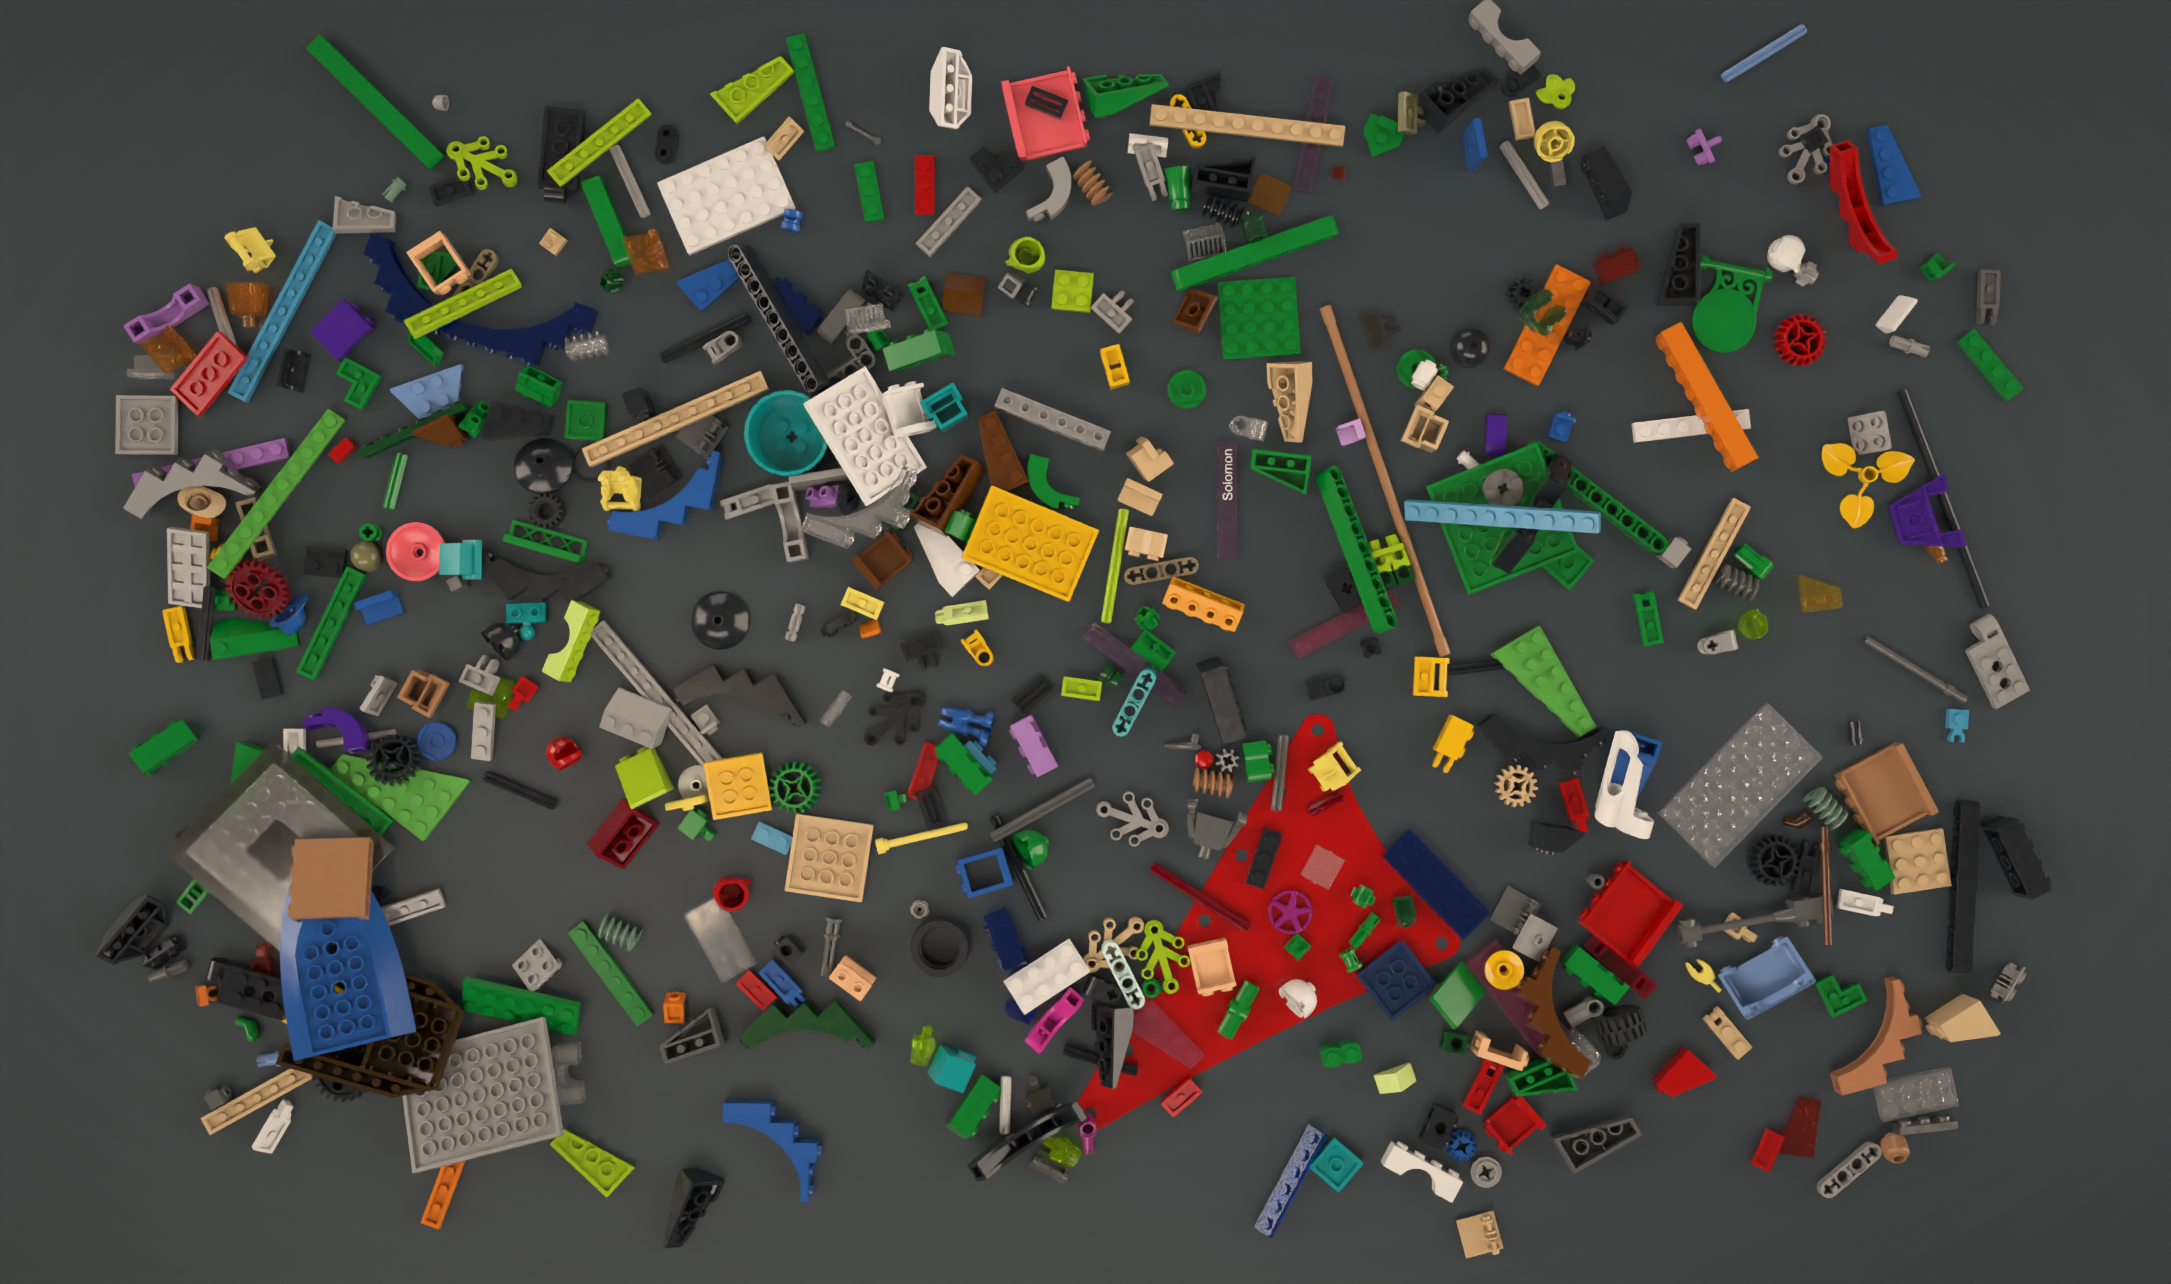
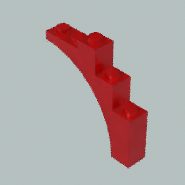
M1849 140L1831 145L1830 188L1839 195V216L1849 224V245L1858 253L1866 252L1878 264L1896 259L1898 251L1883 235L1870 210L1861 180L1858 147Z

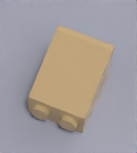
M1965 994L1959 995L1923 1018L1927 1023L1925 1027L1931 1035H1936L1940 1039L1949 1042L1993 1037L2001 1034L1981 1001Z

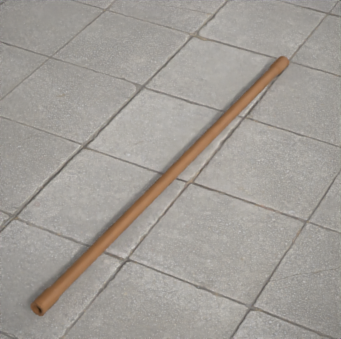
M1331 305L1320 308V312L1332 340L1358 419L1361 420L1364 428L1365 439L1401 543L1404 544V549L1415 576L1414 581L1434 636L1437 651L1440 657L1448 655L1451 652L1443 635L1349 363Z

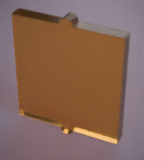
M1261 173L1257 184L1253 186V193L1248 203L1279 216L1284 204L1288 202L1287 197L1292 186Z

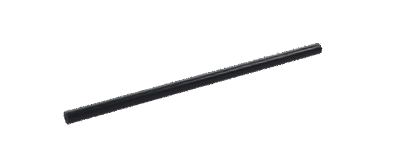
M1905 389L1897 392L1932 481L1940 476L1908 390ZM1947 492L1938 494L1937 498L1950 531L1961 529ZM1967 544L1964 548H1957L1980 609L1990 606Z

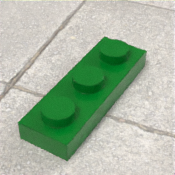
M874 161L854 164L865 223L885 220Z

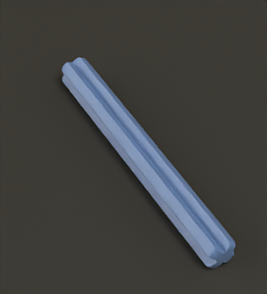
M1800 24L1721 74V78L1725 83L1729 82L1807 33L1805 25Z

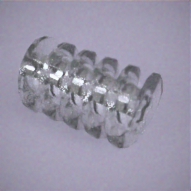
M596 331L594 338L591 333H588V339H585L584 335L581 334L579 341L576 336H573L572 342L569 341L568 337L565 338V350L570 361L571 358L573 361H578L579 357L583 360L586 358V355L589 358H593L594 354L596 356H601V353L604 355L609 354V346L604 333L601 336Z

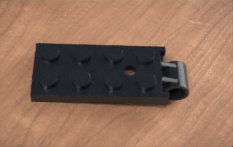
M544 107L537 186L539 189L545 187V202L565 204L567 201V189L578 193L580 173L560 188L547 173V170L583 142L585 111L582 109Z

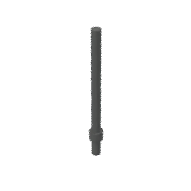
M1867 636L1864 639V643L1938 687L1945 695L1953 696L1962 703H1965L1968 699V696L1956 690V687L1952 684L1941 681L1871 637Z

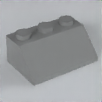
M619 687L605 708L599 727L653 749L662 744L673 708Z

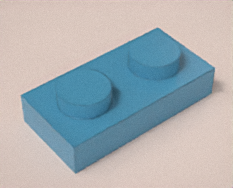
M970 740L964 745L990 774L997 769L995 766L997 762L990 755L986 757L982 752L984 748L976 740L974 742Z
M759 821L751 840L787 855L792 845L793 836Z

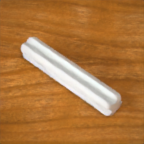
M1002 1076L999 1132L1000 1134H1009L1011 1076Z

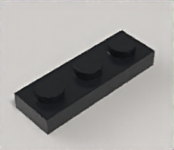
M1263 827L1245 883L1262 889L1265 888L1283 835L1282 833Z

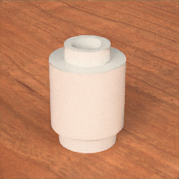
M1429 360L1421 361L1412 376L1411 384L1420 390H1425L1426 387H1429L1438 371L1435 368L1436 364Z

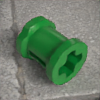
M367 523L360 527L359 536L365 541L377 542L383 537V530L378 525Z
M1354 947L1339 953V957L1343 959L1347 966L1346 970L1348 973L1363 966L1355 954Z

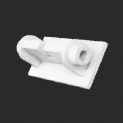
M1130 133L1128 153L1135 154L1133 149L1152 142L1157 157L1166 158L1168 138Z

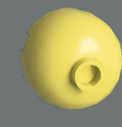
M1559 121L1546 122L1539 127L1534 136V148L1537 154L1544 161L1548 162L1562 160L1563 156L1572 151L1575 142L1571 129Z

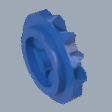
M1456 1130L1449 1135L1450 1142L1446 1150L1452 1159L1461 1162L1469 1160V1158L1475 1155L1477 1149L1476 1139L1470 1132ZM1458 1139H1460V1141H1462L1463 1144L1467 1143V1145L1464 1146L1465 1152H1463L1460 1148L1456 1149L1459 1146Z

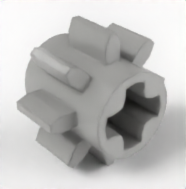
M1810 261L1805 264L1801 263L1800 271L1793 274L1797 279L1795 283L1803 287L1807 284L1812 285L1819 275V272L1815 269L1817 265Z
M1223 749L1222 755L1216 754L1219 757V761L1215 764L1222 765V772L1225 768L1232 772L1231 767L1239 766L1235 763L1239 756H1233V749L1229 753ZM1230 755L1232 763L1224 765L1223 758H1227Z

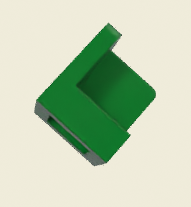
M1936 253L1920 265L1919 268L1928 280L1932 282L1947 273L1956 263L1951 262L1947 264L1943 257Z

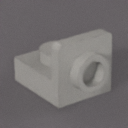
M708 704L691 715L701 730L700 733L702 735L713 734L718 730L717 726L721 724Z

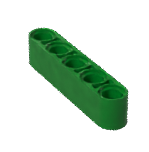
M596 174L582 180L581 185L616 268L621 269L635 263L636 258L601 175Z

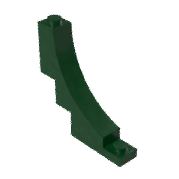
M837 998L820 1014L807 1000L790 1015L775 1002L739 1036L741 1044L746 1049L750 1048L751 1051L772 1037L802 1030L827 1033L847 1043L856 1036L858 1044L863 1048L866 1047L868 1050L876 1042Z

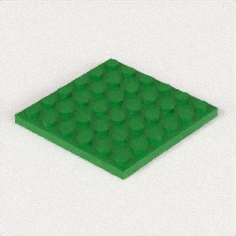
M1536 442L1425 487L1431 501L1491 505L1483 493L1484 480L1490 473L1496 470L1508 469L1515 472L1523 482V494L1514 506L1528 507L1547 471V466ZM1506 483L1498 486L1497 489L1500 490V494L1508 491ZM1559 499L1552 509H1563ZM1440 523L1468 595L1579 552L1572 532L1539 529L1533 545L1510 574L1492 565L1496 552L1514 528Z

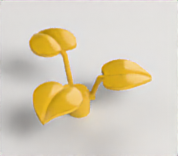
M1825 444L1821 453L1823 465L1832 475L1843 476L1848 469L1859 473L1858 478L1863 483V486L1858 496L1848 495L1840 503L1842 517L1854 529L1864 525L1874 511L1872 498L1868 496L1862 497V493L1868 486V483L1875 481L1878 478V473H1881L1882 479L1886 482H1900L1907 476L1915 461L1908 454L1889 451L1877 458L1876 465L1879 470L1872 466L1861 469L1851 466L1856 461V454L1854 449L1847 444Z

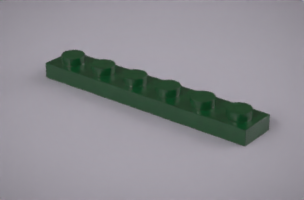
M460 401L454 402L449 405L450 408L444 411L443 409L437 410L427 419L420 418L414 421L415 424L410 427L403 426L398 428L397 433L393 435L386 434L381 436L378 442L366 443L362 445V449L356 451L359 459H371L417 437L411 431L446 414L456 418L463 416L471 410L470 406Z

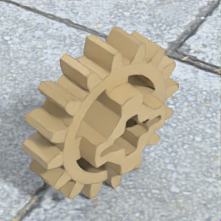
M1509 765L1508 771L1501 769L1503 775H1497L1496 777L1500 780L1499 782H1494L1495 785L1499 786L1495 792L1501 793L1498 799H1505L1504 804L1506 805L1511 802L1512 807H1516L1517 803L1523 807V801L1530 803L1529 797L1536 796L1532 793L1533 790H1538V787L1533 785L1537 782V779L1531 778L1534 773H1527V767H1523L1521 770L1520 765H1516L1515 769ZM1520 773L1522 776L1515 778L1512 774ZM1514 782L1519 783L1517 785L1518 790L1513 789L1515 787V785L1513 784ZM1517 794L1520 798L1512 799L1510 796Z

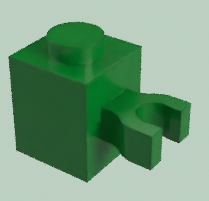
M700 808L691 809L677 828L692 840L696 839L700 834L710 842L716 835L715 832L705 827L710 819L707 817L708 814Z

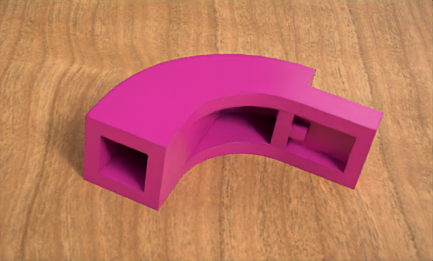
M1069 987L1040 1017L1024 1041L1038 1054L1041 1053L1057 1030L1079 1009L1084 999Z

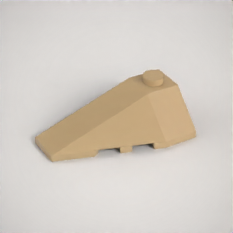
M1312 362L1267 363V383L1269 389H1272L1275 398L1273 404L1274 407L1277 406L1280 415L1278 421L1285 442H1303L1313 382Z

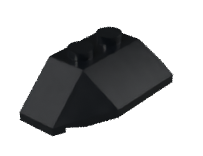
M148 894L134 899L107 930L95 956L115 965L121 961L144 955L169 926L165 904Z

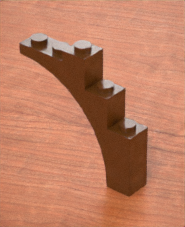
M1555 947L1546 949L1541 955L1540 959L1542 962L1539 967L1536 966L1532 971L1531 976L1533 978L1525 977L1521 979L1518 985L1515 986L1517 990L1514 995L1534 1007V1009L1531 1008L1527 1013L1526 1018L1528 1020L1525 1024L1545 1036V1038L1539 1041L1536 1054L1574 1078L1583 1079L1592 1061L1580 1053L1568 1040L1559 1024L1553 1005L1552 978L1555 964L1561 951Z

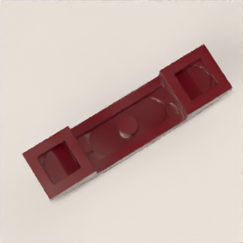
M1594 935L1583 946L1592 956L1621 981L1630 986L1643 999H1646L1656 988L1657 984L1637 967L1630 966Z

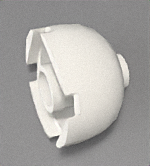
M1294 979L1279 988L1281 998L1286 997L1288 1001L1286 1005L1300 1018L1304 1016V1019H1306L1315 1009L1317 996L1315 994L1316 989L1312 983Z

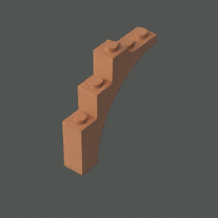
M1893 976L1884 978L1887 992L1886 1011L1877 1037L1869 1048L1847 1066L1830 1072L1834 1090L1840 1095L1887 1084V1071L1883 1064L1905 1059L1903 1054L1905 1048L1900 1040L1922 1034L1921 1019L1916 1014L1909 1012L1910 1006L1903 993L1905 987L1900 979Z

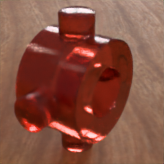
M1333 166L1331 168L1333 170V180L1341 178L1344 180L1346 178L1344 176L1345 166Z

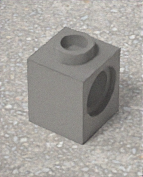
M1681 537L1670 538L1667 549L1664 552L1658 553L1656 557L1670 568H1677L1691 548L1687 546L1688 543Z

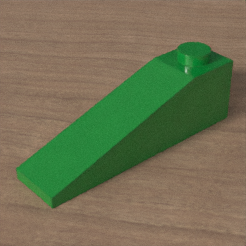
M1138 74L1136 78L1125 77V75H1118V78H1107V75L1082 78L1088 108L1095 118H1103L1107 115L1115 114L1168 87V81L1162 74Z

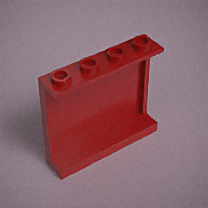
M1620 861L1614 867V873L1611 877L1609 876L1605 879L1602 889L1592 896L1590 905L1580 912V918L1577 922L1630 966L1638 967L1681 910L1683 904L1678 900L1670 899L1630 865L1631 861Z

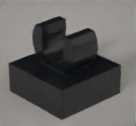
M1819 125L1799 137L1809 153L1814 152L1829 141Z

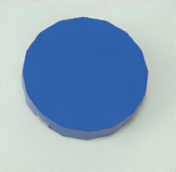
M432 722L425 725L419 731L417 737L419 751L425 758L433 761L444 760L450 757L458 744L454 729L443 722Z

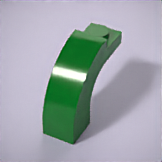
M1030 454L1028 479L1036 497L1043 504L1058 510L1059 503H1063L1062 507L1074 509V506L1078 507L1080 498L1058 493L1048 484L1046 474L1050 461L1049 458Z

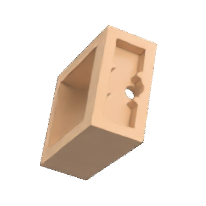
M441 231L406 252L431 290L437 295L448 293L452 286L465 282L468 279L467 276L471 275L448 238ZM445 245L461 271L437 285L421 259Z

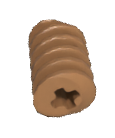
M1090 160L1076 170L1073 179L1079 180L1077 185L1079 187L1083 186L1082 192L1087 193L1086 198L1092 199L1091 205L1096 206L1109 199L1113 192L1106 193L1110 187H1102L1105 180L1098 181L1101 174H1093L1097 168H1089L1092 163Z
M1196 767L1192 787L1195 786V792L1197 793L1202 788L1203 794L1208 789H1210L1211 795L1218 791V797H1221L1223 792H1225L1226 798H1229L1233 788L1234 776L1230 780L1228 773L1223 778L1222 772H1218L1215 777L1214 771L1211 770L1209 775H1207L1206 769H1203L1200 774L1199 768Z

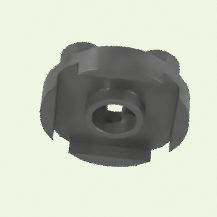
M1496 470L1490 473L1484 480L1483 493L1491 505L1514 506L1523 494V482L1511 470ZM1506 483L1508 491L1500 494V490L1497 489L1498 486Z

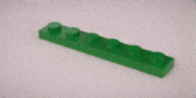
M802 33L787 37V46L816 152L836 148L806 36Z
M349 566L346 567L297 668V673L309 679L317 680L367 576L366 574Z
M583 921L568 932V935L637 1027L654 1015L651 1008L586 921Z

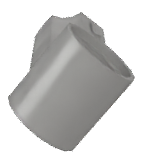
M1589 995L1582 1002L1563 1011V1014L1573 1028L1591 1017L1600 1016L1604 1011V1006L1596 996ZM1597 1002L1596 1008L1589 1010V1005Z

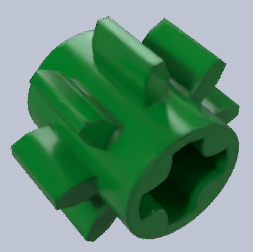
M1142 607L1137 611L1138 617L1134 618L1141 630L1144 628L1152 630L1158 625L1157 620L1160 619V616L1154 607Z
M1361 884L1359 889L1354 887L1351 896L1354 897L1353 903L1363 908H1366L1368 904L1372 906L1376 899L1372 895L1374 890Z

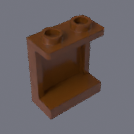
M888 530L861 554L851 559L877 591L913 562L911 551L899 544L901 539L895 532L890 533Z

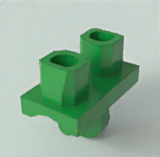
M477 401L458 428L467 431L473 438H476L486 424L490 405L484 401Z

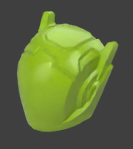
M1030 236L1018 238L1009 249L1010 258L1005 262L1008 266L1026 273H1034L1040 270L1045 263L1044 249L1038 240Z

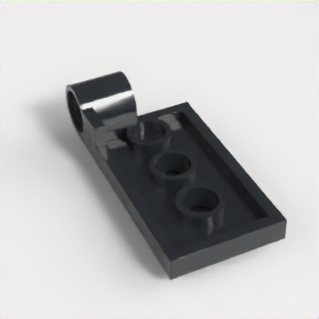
M213 957L210 959L206 979L221 983L216 1003L282 1021L286 1019L281 977L242 967V964L225 958ZM248 986L255 988L254 996L248 994ZM267 991H271L274 994L273 1001L266 998Z

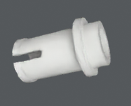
M1463 450L1456 458L1458 463H1462L1467 469L1480 465L1469 455V451Z

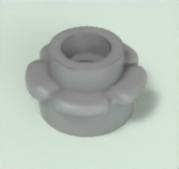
M915 900L910 907V912L915 918L922 919L929 914V905L924 900Z

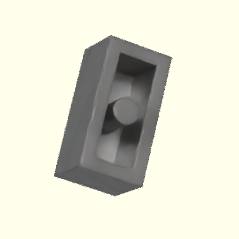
M1563 160L1551 162L1548 165L1551 188L1564 187L1567 183Z
M457 575L446 580L451 592H461L469 588L467 580L462 579V576Z

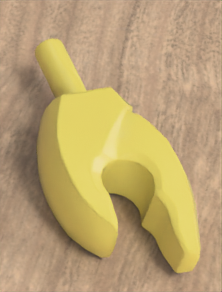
M1696 960L1702 967L1700 972H1697L1688 962L1685 963L1688 972L1695 980L1705 985L1711 984L1718 993L1722 990L1713 981L1715 974L1710 965L1705 961Z

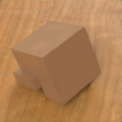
M412 670L397 698L413 705L412 709L431 718L450 683L424 670Z

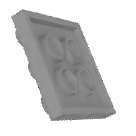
M116 395L115 454L178 455V397Z

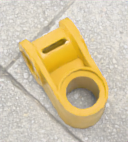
M977 629L968 638L961 639L962 644L979 665L989 666L993 663L994 655ZM983 652H987L990 655L987 663H982L979 659L980 654Z

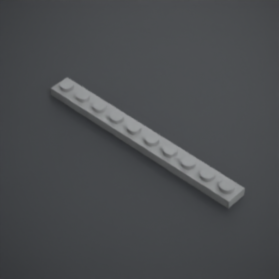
M603 620L593 628L591 637L643 697L673 708L667 726L704 768L703 762L723 759L607 622Z

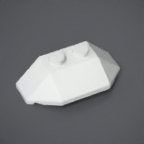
M941 47L931 70L929 111L938 126L958 129L971 115L972 74L962 58L960 50Z

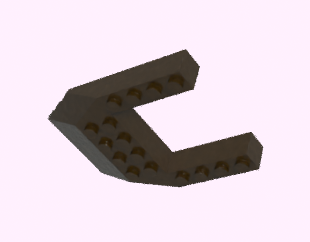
M404 972L416 1032L370 1042L361 1064L326 1054L294 1061L291 1044H282L275 1064L391 1098L438 1090L465 1011L433 981Z

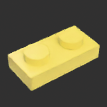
M848 587L841 605L877 620L885 602Z

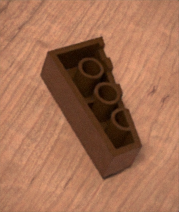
M961 455L945 472L940 482L937 481L932 486L931 492L926 497L923 496L919 501L920 504L914 510L911 509L908 515L917 524L947 537L948 533L944 532L953 511L960 512V509L963 510L985 470L978 461Z

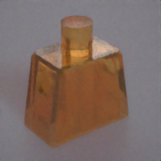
M264 282L225 283L231 314L243 317V328H255V317H266L271 286Z

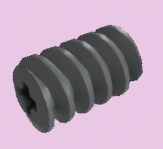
M1729 564L1724 565L1714 579V585L1721 582V589L1728 585V592L1735 588L1734 595L1741 591V598H1745L1748 594V601L1754 599L1760 583L1759 578H1752L1751 574L1745 575L1744 571L1738 572L1737 568H1731Z

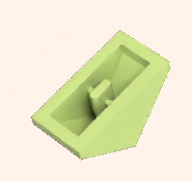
M1410 1062L1373 1075L1380 1094L1402 1092L1416 1082Z

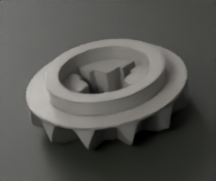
M1488 1156L1479 1157L1473 1162L1470 1169L1471 1178L1474 1183L1483 1188L1495 1186L1502 1175L1500 1164L1494 1158ZM1483 1165L1487 1169H1490V1171H1488L1489 1178H1487V1176H1485L1484 1174H1481V1172H1483Z

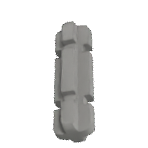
M795 604L793 610L795 612L790 619L789 631L786 632L785 636L786 640L796 641V632L799 631L803 618L802 614H804L806 609L804 605Z

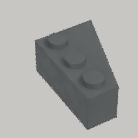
M715 1007L708 1008L703 1014L659 1046L665 1065L726 1045Z

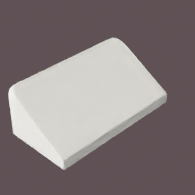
M1902 295L1897 296L1876 323V326L1885 334L1895 331L1918 300Z

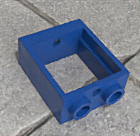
M1003 846L959 858L957 860L958 864L955 865L958 876L962 875L964 882L961 883L963 894H967L968 898L1014 884ZM996 855L1004 881L972 891L964 864Z

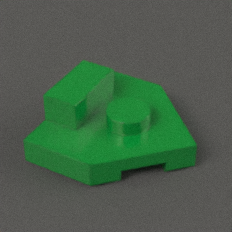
M1372 113L1362 132L1372 158L1387 151L1397 149L1404 136V133L1398 132V122L1383 115L1379 117Z

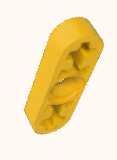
M1175 95L1170 101L1171 107H1174L1176 100H1178L1179 103L1183 102L1182 108L1192 109L1183 95ZM1181 129L1191 147L1197 149L1204 146L1206 142L1205 132L1195 131L1197 136H1202L1200 143H1198V141H1193L1194 134L1192 130Z

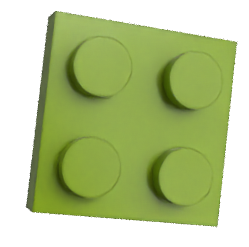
M1055 270L1051 310L1090 313L1094 273Z

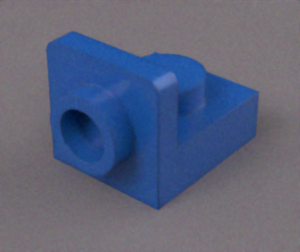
M1564 411L1554 414L1547 437L1566 443L1576 418L1571 417V413Z

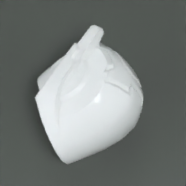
M1785 235L1770 244L1767 253L1768 262L1773 268L1781 272L1794 270L1795 273H1798L1800 271L1801 259L1805 252V246L1798 237Z

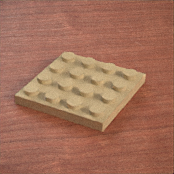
M797 813L785 891L863 902L874 825Z

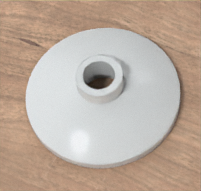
M701 765L691 766L680 775L678 788L683 798L704 794L709 796L705 770ZM694 782H699L700 787L698 789L694 788Z

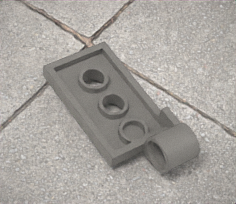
M1987 614L1971 623L1970 629L1972 633L1981 641L1965 649V652L1992 708L1998 709L2030 691L1997 620L1991 614ZM1995 661H1998L1999 667L1996 671H1993L1992 665ZM2003 678H2006L2007 684L2002 688L2000 682Z

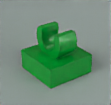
M882 328L871 330L866 334L868 338L865 340V343L871 342L874 346L871 352L888 347V343L891 342Z
M216 590L215 610L238 611V603L232 604L231 602L234 598L227 596L231 591Z
M896 790L884 792L888 811L900 810L899 803L907 802L906 794L897 795Z
M1298 933L1294 934L1284 945V948L1298 961L1312 947Z

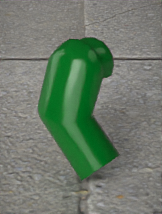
M239 1015L235 1024L245 1029L246 1038L249 1042H255L259 1037L257 1022Z

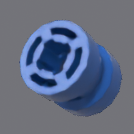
M784 209V221L781 222L780 229L791 233H799V222L802 220L803 213L793 209Z

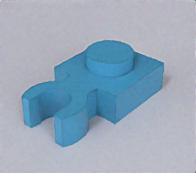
M1946 709L1945 728H1951V732L1947 735L1948 742H1954V736L1957 735L1958 742L1964 743L1965 735L1962 733V729H1968L1969 710Z

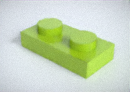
M1064 676L1061 696L1100 701L1102 682Z

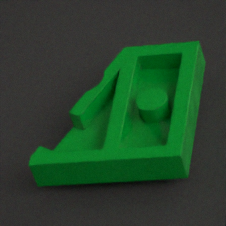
M433 251L421 259L437 285L447 280L457 266L451 254L446 252ZM419 272L417 288L432 291Z

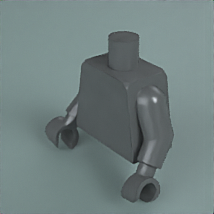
M1189 799L1187 805L1188 836L1193 839L1194 844L1200 845L1198 857L1209 859L1211 849L1220 851L1221 848L1228 847L1242 828V825L1245 826L1247 815L1239 811L1238 820L1233 823L1231 820L1196 811L1198 799Z

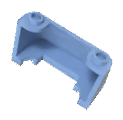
M1781 936L1772 941L1771 949L1737 968L1729 965L1720 970L1721 974L1718 977L1746 1020L1759 1015L1816 982L1788 937L1783 938Z

